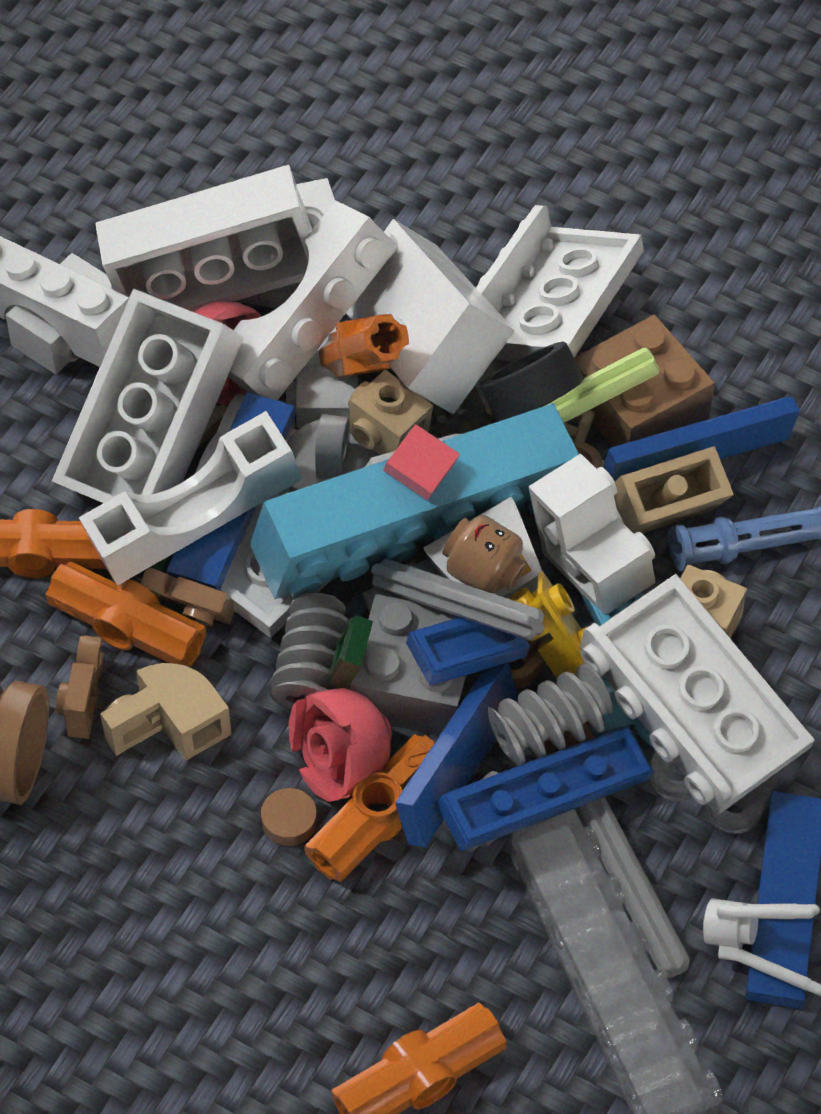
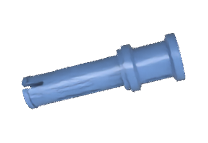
M821 506L804 511L769 515L767 517L732 522L730 519L721 516L713 518L711 524L689 528H685L682 524L672 525L668 534L671 559L676 569L682 572L687 565L692 566V564L717 560L721 564L730 563L737 558L738 553L780 547L814 539L820 540ZM791 526L790 531L759 535L760 531ZM707 541L705 546H695L697 542Z

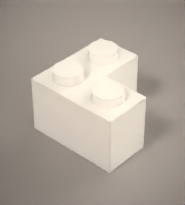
M579 454L528 486L543 554L604 615L606 613L609 614L615 608L623 605L656 583L652 560L655 558L653 547L641 532L633 533L623 524V520L616 509L614 495L618 492L617 486L611 475L603 467L596 469L583 455Z

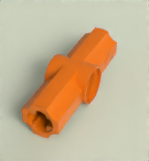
M392 314L374 315L373 317L336 323L337 331L329 334L325 345L319 348V358L321 366L331 370L335 377H347L390 369L389 362L399 359L401 350L409 344L407 326L397 322Z
M26 509L17 512L13 516V520L0 519V567H9L16 575L33 579L49 576L54 571V568H58L60 564L64 565L69 561L88 569H107L92 545L81 521H59L52 513L39 509Z
M71 561L64 565L60 564L56 569L45 594L47 604L92 625L95 633L112 647L128 651L135 646L167 663L191 667L201 653L203 642L207 636L204 625L160 605L157 597L142 584L133 580H126L116 585L115 582Z
M414 734L388 760V764L383 772L371 773L366 778L357 782L354 787L353 797L305 845V855L313 862L319 872L330 880L335 879L342 882L380 842L390 840L399 833L402 824L395 802L435 742L426 735L418 736ZM375 803H383L389 806L388 809L380 812L372 811L367 807Z
M479 1002L427 1034L424 1030H416L402 1036L384 1052L381 1061L332 1089L331 1097L339 1114H399L410 1106H413L414 1109H422L434 1104L451 1091L458 1077L505 1050L507 1041L491 1011Z

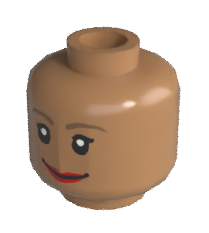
M479 515L471 521L466 518L462 519L451 533L442 552L444 556L448 557L446 568L451 576L465 585L492 594L497 592L501 586L511 590L527 565V562L520 558L523 550L522 538L486 515Z

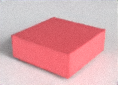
M415 424L386 462L383 471L428 501L455 465L460 454Z

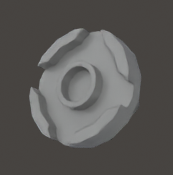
M322 414L319 420L303 425L287 441L302 478L301 481L290 486L289 489L293 492L364 468L370 458L379 456V454L373 449H366L357 443L350 433L349 417Z

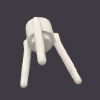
M713 898L709 901L704 917L703 937L706 944L719 946V959L738 961L821 997V984L742 949L743 944L752 945L754 943L758 930V919H810L819 914V906L815 904H747Z

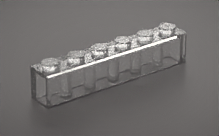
M574 809L513 831L511 859L632 1114H717L719 1103L723 1101L719 1083L710 1069L703 1071L694 1053L697 1051L694 1032L685 1018L678 1020L670 1004L673 1000V995L666 975L661 969L653 970L646 955L649 947L645 933L637 920L629 921L622 907L625 904V897L621 884L613 872L606 874L599 860L602 852L593 828L591 826L583 827Z

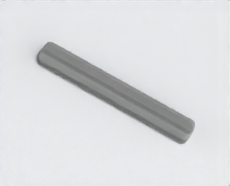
M383 559L380 564L375 563L371 569L374 575L372 579L373 586L388 593L526 640H532L535 635H541L544 631L545 626L542 624L544 614L540 609L389 559Z
M603 797L575 808L660 975L664 978H672L682 974L688 969L690 958L606 798Z

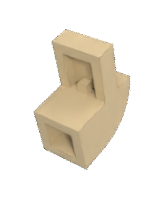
M161 663L137 670L139 692L134 695L128 694L119 697L111 703L107 710L100 713L105 741L116 756L161 730L166 733L185 761L232 735L230 713L227 704L206 677L198 671L180 664Z

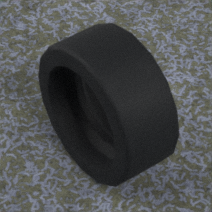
M562 341L540 348L509 363L485 378L479 384V387L496 421L499 422L555 401L577 387L584 380V377L567 343Z

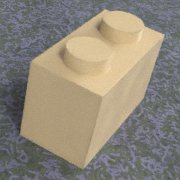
M713 446L620 476L615 481L618 492L614 495L616 509L623 520V524L633 533L641 532L643 534L714 511L734 494L717 450Z

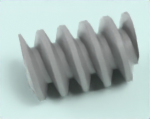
M305 593L298 595L291 602L290 616L287 618L285 626L286 634L282 638L281 652L278 654L275 666L277 670L273 674L272 689L269 691L271 698L277 704L287 709H292L296 701L307 698L305 696L311 693L336 689L328 686L327 678L337 641L350 619L344 616L347 610L345 605L335 596L323 593Z
M584 663L577 668L576 676L573 673L564 672L558 676L556 684L547 680L538 685L537 694L529 689L522 691L518 696V704L514 700L507 698L499 703L498 712L488 707L487 712L490 725L503 752L516 766H520L526 763L524 750L528 748L538 759L546 756L544 741L548 739L558 751L565 749L563 733L565 731H569L578 742L585 740L583 726L585 722H588L598 734L605 730L603 714L608 713L611 715L613 713V706L610 694L597 671L590 664Z

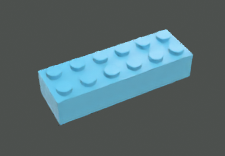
M554 403L443 440V443L460 455L455 465L428 501L383 471L389 459L264 501L250 546L274 599L276 600L290 594L295 598L301 594L314 593L322 586V583L340 577L341 581L356 579L365 574L370 569V566L375 563H381L383 559H389L398 563L404 562L418 552V547L423 546L424 548L453 531L462 519L466 518L470 521L509 497H512L516 503L519 514L528 511L530 515H534L528 486L579 455Z

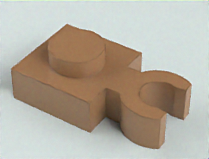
M153 568L145 569L140 584L148 588L157 599L178 604L184 609L183 616L202 625L211 627L214 620L230 625L235 611L233 599L228 593L182 577L177 579Z
M80 636L76 663L72 665L69 683L61 682L59 685L56 711L58 715H64L68 737L90 738L99 696L98 681L102 674L105 660V652H101L103 642L101 637Z

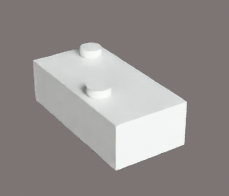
M290 165L95 223L102 265L113 290L130 297L132 290L136 289L192 312L212 302H234L301 282L309 261V252L304 240L313 230Z
M393 219L383 232L398 247L346 313L351 320L373 317L374 315L392 314L397 322L406 325L409 344L401 350L399 359L389 362L391 369L408 389L454 414L515 330L437 245Z
M133 289L52 482L102 503L107 502L124 491L137 495H150L163 492L181 484L244 337L220 322Z

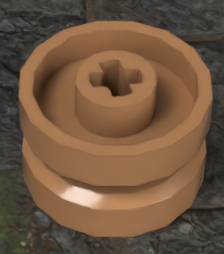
M15 680L3 691L0 684L1 802L22 805L28 799L35 785L46 744L49 721V698L47 688L42 685Z

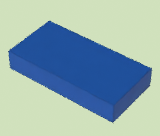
M462 617L411 631L406 641L429 686L525 658L530 648L526 639Z

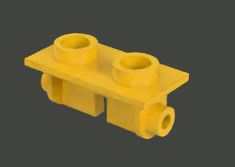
M541 571L538 573L537 590L531 593L528 588H522L515 592L510 600L540 609L544 614L542 622L545 626L544 631L541 635H535L531 641L533 642L547 633H550L553 637L538 645V652L553 672L555 678L557 679L564 672H570L576 676L577 668L584 664L580 653V643L584 629L588 626L581 628L571 614L574 612V606L563 586L559 583L553 586L545 573Z

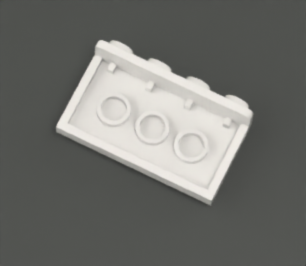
M535 205L525 220L521 221L518 230L508 244L501 249L498 258L486 275L481 277L476 287L515 330L495 358L503 361L517 360L540 348L562 341L567 343L573 357H575L644 252L642 236L639 234L551 227L548 208Z
M676 574L601 626L593 623L584 629L580 643V653L584 663L590 664L599 676L603 675L615 689L616 701L623 712L631 719L638 718L650 732V742L658 755L666 762L672 760L685 775V785L693 798L701 805L708 803L717 815L812 747L815 739Z

